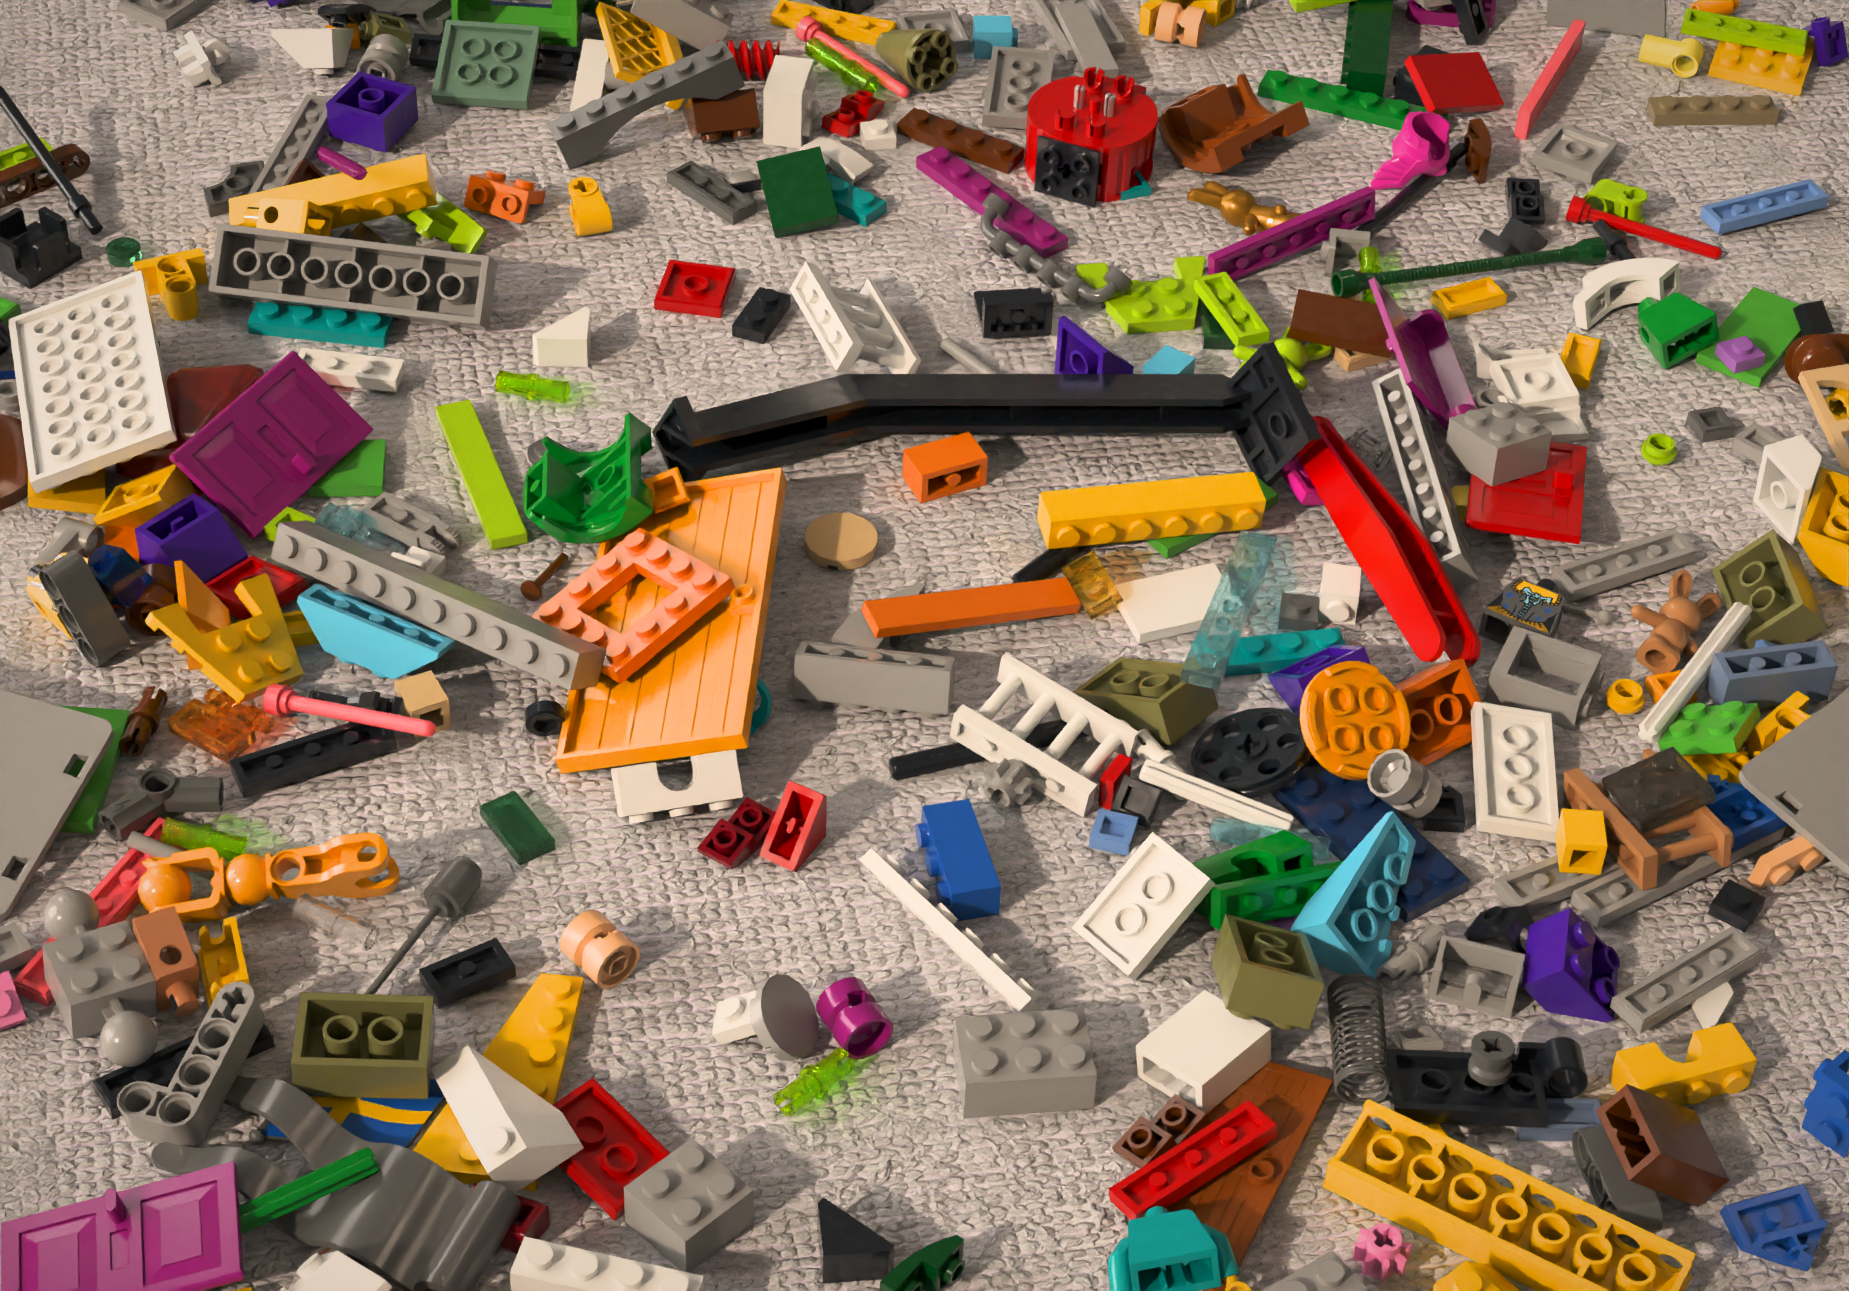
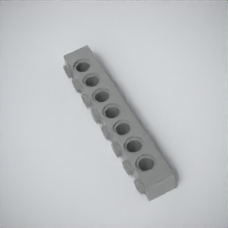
M1398 368L1372 381V385L1411 517L1428 538L1455 592L1478 582L1479 578L1426 408L1406 385L1401 369Z

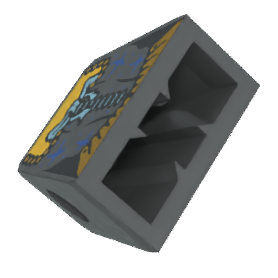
M1515 578L1484 606L1478 635L1504 645L1513 626H1517L1555 638L1560 625L1565 598L1562 594L1558 593L1557 585L1550 579H1541L1535 584L1522 578Z

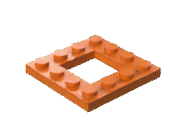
M639 527L633 533L627 535L610 552L600 557L595 564L579 577L570 581L553 598L543 603L530 617L607 649L601 672L621 684L735 590V587L729 576ZM638 574L672 592L653 610L637 620L622 635L588 616Z

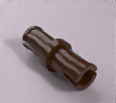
M150 686L145 688L138 706L129 713L127 717L128 727L119 741V748L124 754L127 755L132 744H135L131 756L137 757L142 755L150 735L156 733L160 725L159 716L168 701V696L163 689L159 688L156 697L153 699L151 697L156 687Z

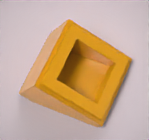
M678 467L643 480L644 485L653 491L655 514L690 501Z

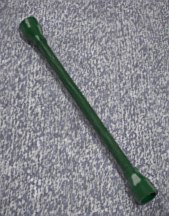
M1601 237L1583 239L1572 246H1565L1563 249L1380 273H1363L1352 269L1333 272L1331 287L1335 296L1345 298L1356 296L1366 289H1371L1368 280L1373 277L1383 286L1563 261L1566 263L1576 262L1583 265H1593L1605 261L1607 249Z

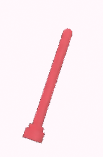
M805 16L797 24L795 34L805 43L820 44L899 97L906 98L909 95L910 90L906 85L824 33L821 23L811 16Z
M272 683L267 687L263 696V708L267 714L284 717L297 711L426 737L433 736L436 732V725L432 721L298 696L297 692L293 691L288 685Z

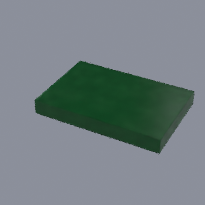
M820 146L756 161L775 238L840 223Z

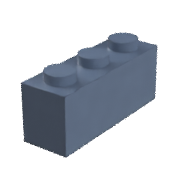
M1823 640L1714 653L1706 689L1715 705H1722L1729 701H1741L1743 704L1758 703L1759 708L1774 707L1782 704L1796 691L1809 697V702L1828 700L1838 665Z

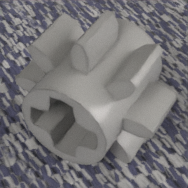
M1004 758L1000 763L994 761L983 773L988 779L983 784L985 794L998 807H1009L1012 809L1016 803L1022 806L1033 793L1028 788L1033 782L1031 772L1025 764L1016 759L1007 760Z

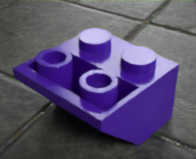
M192 493L135 529L139 558L142 565L145 566L153 563L165 564L175 569L174 561L182 560L204 584L248 558V554L219 509L195 493Z
M1571 908L1530 924L1528 926L1522 987L1546 1012L1605 1023L1613 1021L1615 1011L1610 1008L1612 997L1617 995L1618 969L1620 968V960L1616 951L1612 947L1607 946L1594 933L1590 924L1583 921Z

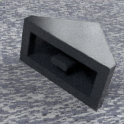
M824 1197L818 1202L817 1234L822 1282L838 1283L882 1280L894 1268L895 1245Z

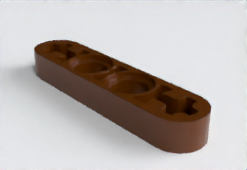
M67 144L49 151L69 180L83 175L89 168V155L76 144ZM37 157L0 171V209L57 186L49 174L42 179L37 178L38 172L43 168ZM15 178H21L19 186L12 191H8L9 183Z

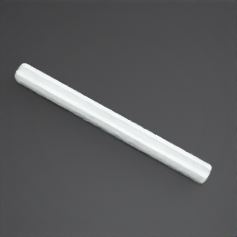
M1735 602L1639 725L1640 732L1638 736L1641 740H1647L1650 743H1655L1659 740L1709 674L1714 653L1726 652L1751 619L1750 613L1752 612V608L1749 605Z

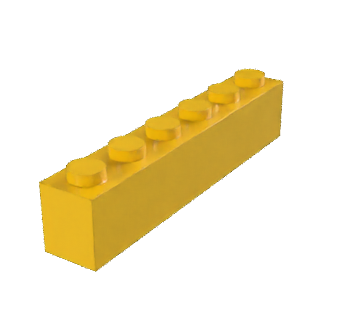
M426 154L365 167L368 173L362 180H355L345 173H338L230 198V225L245 226L244 213L246 208L259 207L261 198L267 197L309 200L333 213L331 229L437 205L435 179Z
M1254 472L1041 492L1037 520L1047 549L1258 529L1262 526L1266 499Z

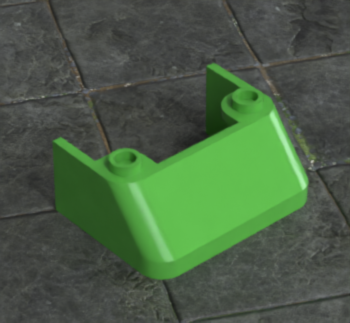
M451 0L452 20L540 26L541 37L539 44L579 47L584 0H552V8L492 5L491 0Z

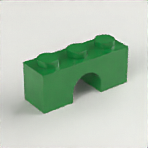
M1287 830L1279 831L1191 863L1209 877L1215 885L1314 866L1311 843ZM1211 890L1194 909V911L1211 920Z

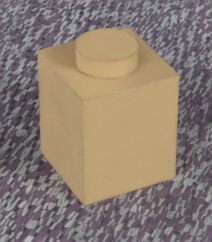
M432 670L394 682L395 695L402 698L400 715L432 721L436 725L435 733L451 728L449 699ZM411 734L414 740L425 737L421 735Z

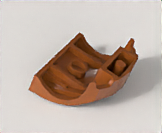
M1240 74L1237 77V84L1226 87V84L1211 85L1165 108L1157 121V127L1163 144L1174 158L1182 165L1203 173L1224 172L1244 161L1242 152L1252 147L1251 143L1255 141H1262L1272 136L1287 137L1310 125L1302 101H1297L1277 113L1269 112L1259 103L1245 74Z

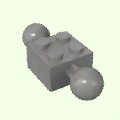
M70 889L61 891L48 901L43 913L44 926L49 935L56 940L42 944L45 981L72 1040L101 1032V1048L104 1055L111 1062L122 1067L138 1066L146 1062L153 1055L158 1043L157 1029L149 1018L157 1015L156 979L127 920L97 928L100 916L94 899L80 890Z

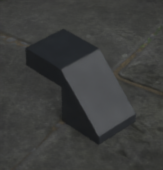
M1514 217L1510 218L1499 236L1485 228L1478 239L1489 250L1501 257L1537 252L1549 242L1538 231Z

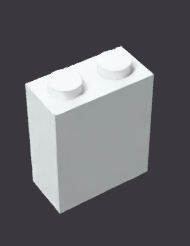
M1204 990L1136 1045L1137 1076L1171 1098L1176 1094L1207 1114L1271 1061V1029L1258 1019L1246 1020L1234 1016L1225 1008L1223 1000Z

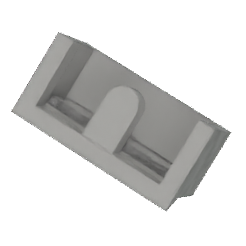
M1442 934L1427 998L1511 1019L1525 954Z

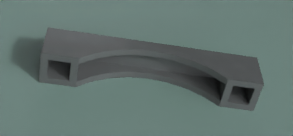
M724 40L706 46L690 56L680 58L669 66L651 72L629 85L621 86L610 94L592 100L570 113L562 114L547 124L568 168L572 169L599 156L607 142L622 126L649 108L683 98L717 100L744 87L745 84L734 56Z

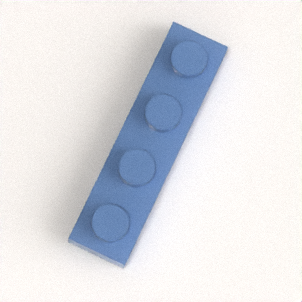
M1811 179L1702 206L1700 218L1719 235L1824 208L1827 206L1829 196Z

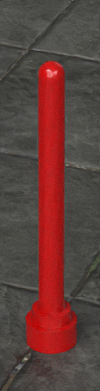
M1575 195L1567 211L1566 221L1575 224L1580 222L1586 223L1587 220L1595 223L1603 219L1609 227L1714 260L1722 256V249L1720 247L1594 209L1592 204L1587 203V199Z

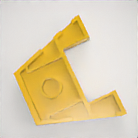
M266 573L241 581L234 590L252 617L200 634L179 603L151 611L145 619L146 624L152 630L156 631L160 628L173 639L170 645L180 654L188 652L202 664L203 667L200 671L239 704L264 695L267 687L272 683L291 685L298 682L304 674L272 583Z

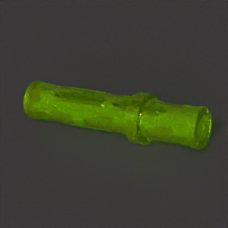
M811 38L805 46L807 52L805 54L838 74L841 81L845 84L856 86L860 90L871 93L876 92L879 86V78L864 70L861 63L856 60L847 59L818 38Z

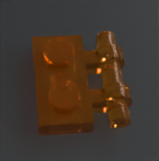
M210 688L204 696V701L207 704L194 698L167 720L169 732L228 764L230 759L237 758L256 742V730L269 734L275 725L274 720L266 717L263 710L254 705L247 707L242 703L239 704L225 691L219 692L214 688Z

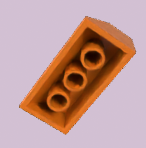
M1464 659L1437 663L1394 685L1396 690H1401L1409 709L1411 733L1408 747L1403 750L1422 765L1427 766L1472 741L1471 709L1474 702H1481V699Z

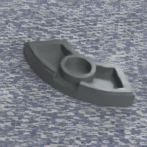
M264 161L231 165L230 174L224 181L203 189L210 217L229 213V199L247 195L264 168Z

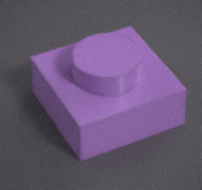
M1746 335L1719 342L1715 350V355L1734 374L1763 366L1766 356Z

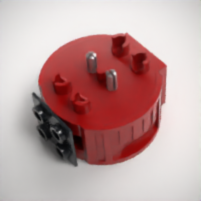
M1097 67L1085 69L1083 77L1072 76L1052 81L1042 86L1032 95L1027 111V140L1024 157L1025 171L1032 182L1035 183L1034 191L1093 208L1096 206V201L1107 203L1121 200L1120 193L1122 191L1124 192L1129 190L1130 187L1141 185L1135 177L1137 170L1140 171L1147 182L1150 181L1153 172L1152 157L1158 121L1156 105L1146 95L1147 87L1136 85L1133 77H1129L1128 82H1126V75L1117 76L1115 79L1107 77L1104 70L1100 68L1098 74H1096Z

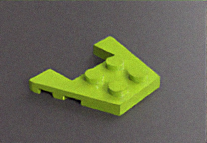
M1205 256L1175 258L1174 271L1177 279L1162 278L1157 281L1143 282L1131 280L1133 284L1124 295L1117 292L1110 299L1103 301L1106 304L1107 313L1127 334L1194 330L1199 296L1194 290L1195 278L1203 276ZM1106 263L1076 265V276L1081 278L1091 288L1100 289L1107 284L1103 279L1104 275L1108 272Z

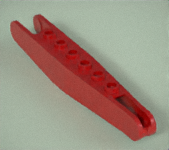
M1310 414L1317 425L1321 439L1299 460L1347 547L1416 656L1422 661L1434 662L1445 651L1451 661L1464 659L1467 668L1472 667L1480 656V639L1428 538L1410 514L1336 431L1331 421L1326 417H1313Z

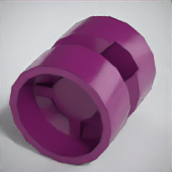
M848 977L836 981L825 989L816 1003L817 1013L830 1032L833 1033L834 1038L848 1058L856 1060L874 1055L889 1042L893 1034V1024L880 1005L876 1004L875 998L862 979Z

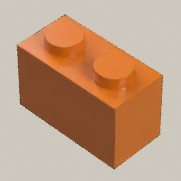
M969 432L904 449L902 478L920 503L928 502L986 485L988 456Z

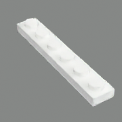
M870 849L860 859L862 864L879 882L1018 1012L1042 1011L1035 1003V1000L1040 995L1024 979L1021 978L1015 983L1007 976L1012 969L996 953H993L988 958L981 951L985 944L968 927L961 933L954 926L958 919L941 902L936 907L932 906L927 901L932 895L915 878L909 883L902 878L901 875L905 870L893 857L887 854L882 859L874 850Z

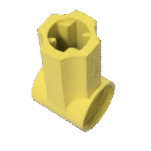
M1645 34L1638 59L1639 62L1670 68L1677 76L1688 78L1696 74L1704 56V47L1701 42L1693 38H1687L1679 42ZM1683 56L1690 57L1692 60H1688Z

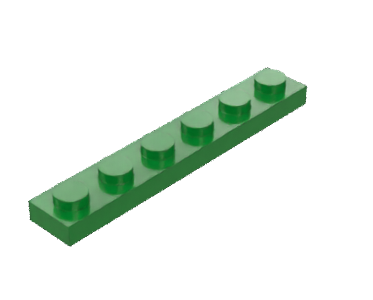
M1267 70L1259 84L1257 95L1289 104L1302 101L1305 108L1400 131L1408 113L1427 112L1425 107L1409 104L1404 100L1380 97L1375 93L1347 89L1342 85H1330L1318 82L1313 78L1289 75L1279 70ZM1440 114L1444 119L1448 120L1449 114Z

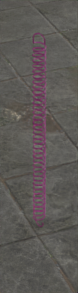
M325 146L315 151L316 157L355 180L364 179L368 173L364 166Z

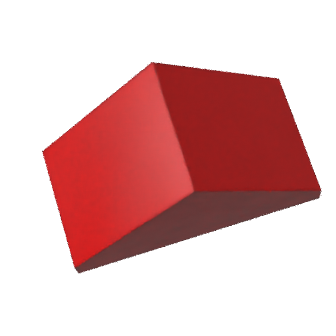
M789 780L759 856L797 872L826 837L827 796Z

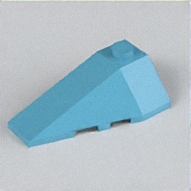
M1393 811L1387 812L1308 900L1290 931L1306 934L1317 964L1343 975L1361 973L1376 979L1378 977L1376 976V970L1386 963L1390 956L1393 944L1388 939L1391 922L1398 920L1401 909L1396 905L1400 885L1407 882L1416 840Z

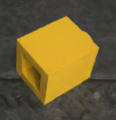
M1562 808L1555 836L1559 872L1601 875L1608 847L1603 811Z

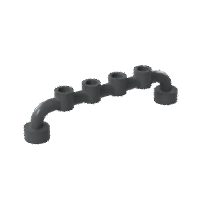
M991 192L982 202L985 211L981 216L980 227L982 234L991 241L988 244L989 249L1001 258H1004L1008 252L1014 255V258L1011 260L1013 264L1025 273L1031 267L1039 271L1036 274L1037 279L1049 288H1052L1056 282L1061 284L1063 287L1060 292L1071 302L1076 303L1080 297L1093 303L1103 302L1110 299L1117 292L1124 295L1133 284L1126 274L1115 267H1111L1103 277L1107 284L1100 289L1091 288L1078 276L1070 275L1052 260L1044 259L1031 247L1018 243L1003 230L999 231L993 226L995 218L1003 220L1011 210L1010 206L1002 198Z

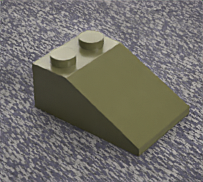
M1120 657L1073 691L1074 694L1096 707L1107 709L1111 716L1126 721L1133 729L1137 731L1141 729L1149 730L1161 746H1171L1178 743L1183 735L1192 728L1203 724L1205 718L1219 709L1208 667ZM1138 735L1137 739L1143 741L1142 738Z

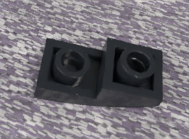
M327 4L318 8V15L327 20L332 27L346 28L348 24L361 26L362 22L366 21L369 11L376 12V9L366 4Z
M1507 178L1505 195L1509 219L1514 217L1524 224L1544 225L1543 195H1540L1539 179Z

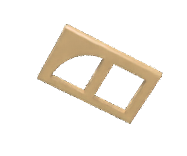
M1849 364L1801 371L1798 380L1840 467L1849 472V448L1843 438L1849 436V418L1835 421L1819 388L1835 387L1849 391Z

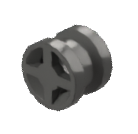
M1489 1030L1476 1034L1471 1042L1472 1056L1468 1062L1470 1077L1476 1082L1487 1086H1498L1508 1082L1512 1073L1511 1061L1515 1054L1513 1040L1506 1034L1498 1031Z

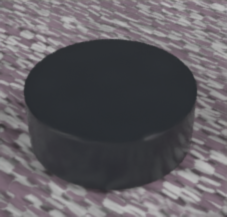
M542 700L534 702L526 708L525 726L530 733L537 736H551L561 731L565 715L564 709L559 703Z

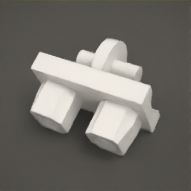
M192 31L185 34L184 37L188 44L173 53L193 87L207 80H210L214 87L221 84L222 81L213 66L223 64L228 59L230 50L227 43L222 39L214 38L208 40L201 47Z

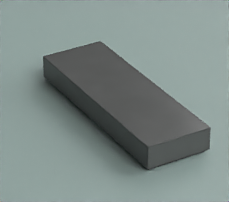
M689 161L667 173V183L732 225L757 213V202L693 161Z

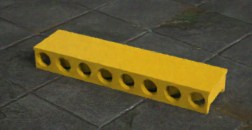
M1370 1099L1366 1100L1363 1112L1334 1158L1331 1157L1327 1164L1326 1178L1322 1184L1323 1188L1471 1260L1492 1265L1502 1275L1535 1291H1685L1692 1278L1690 1273L1695 1260V1253ZM1371 1117L1383 1119L1390 1125L1392 1131L1379 1127L1372 1121ZM1411 1136L1425 1139L1431 1145L1432 1150L1419 1146L1412 1140ZM1451 1155L1465 1158L1470 1162L1473 1169L1459 1165L1453 1160ZM1496 1174L1507 1178L1514 1188H1508L1499 1184L1492 1175ZM1395 1181L1400 1189L1389 1185V1183ZM1443 1192L1448 1194V1197L1434 1204L1428 1203L1438 1199ZM1540 1194L1549 1198L1556 1208H1550L1541 1204L1533 1195ZM1575 1214H1582L1591 1218L1598 1228L1583 1224L1576 1218ZM1624 1234L1630 1236L1639 1244L1640 1248L1625 1244L1617 1235ZM1665 1254L1674 1257L1681 1263L1682 1268H1676L1667 1264L1659 1255Z

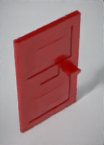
M1551 441L1546 470L1493 487L1471 474L1465 526L1472 529L1580 544L1587 446Z

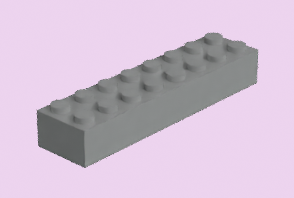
M218 223L208 292L224 299L263 303L273 302L275 304L308 306L310 308L329 310L339 309L365 314L374 313L381 316H389L395 320L489 331L498 262L486 255Z

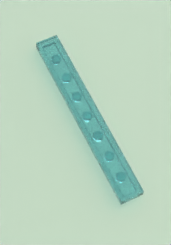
M1241 530L1183 665L1180 681L1216 690L1220 688L1274 554L1277 543L1276 537Z

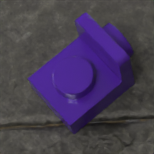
M1820 17L1811 20V25L1802 28V30L1809 31L1808 36H1814L1818 66H1829L1849 57L1843 21H1830L1829 17Z

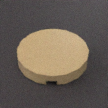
M835 512L818 517L805 530L804 550L809 559L821 567L828 568V565L837 566V570H852L869 563L875 556L878 545V532L874 525L864 517L852 513Z

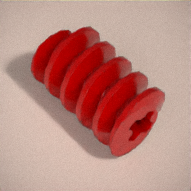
M729 40L727 47L734 56L740 74L745 72L748 81H752L755 72H758L760 80L764 81L767 72L771 70L775 55H780V41L776 49L773 48L770 40L766 41L764 49H761L758 40H754L751 49H748L745 40H741L738 49L735 48L732 40Z

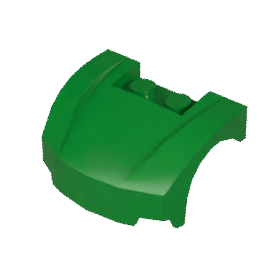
M629 412L625 416L624 428L617 441L611 446L596 452H578L566 448L549 437L542 439V445L546 448V451L543 453L541 460L529 467L523 491V504L527 518L559 542L581 544L602 542L629 531L653 513V491L642 483L641 456L652 449L651 428Z

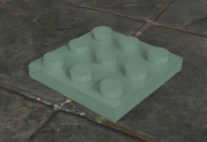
M446 20L431 95L433 103L528 110L541 37L540 26Z

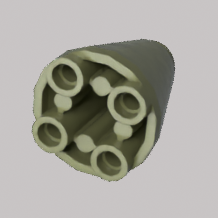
M929 28L890 30L880 34L876 40L875 47L880 57L908 84L922 92L928 93L940 88L958 70V62L955 60V45L949 34L942 30Z

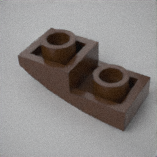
M1481 118L1469 120L1468 131L1464 136V144L1468 148V153L1465 155V166L1476 181L1482 184L1485 183L1492 145L1491 137Z
M1174 1094L1151 1121L1140 1116L1112 1148L1115 1153L1140 1169L1210 1125L1211 1121L1205 1112Z

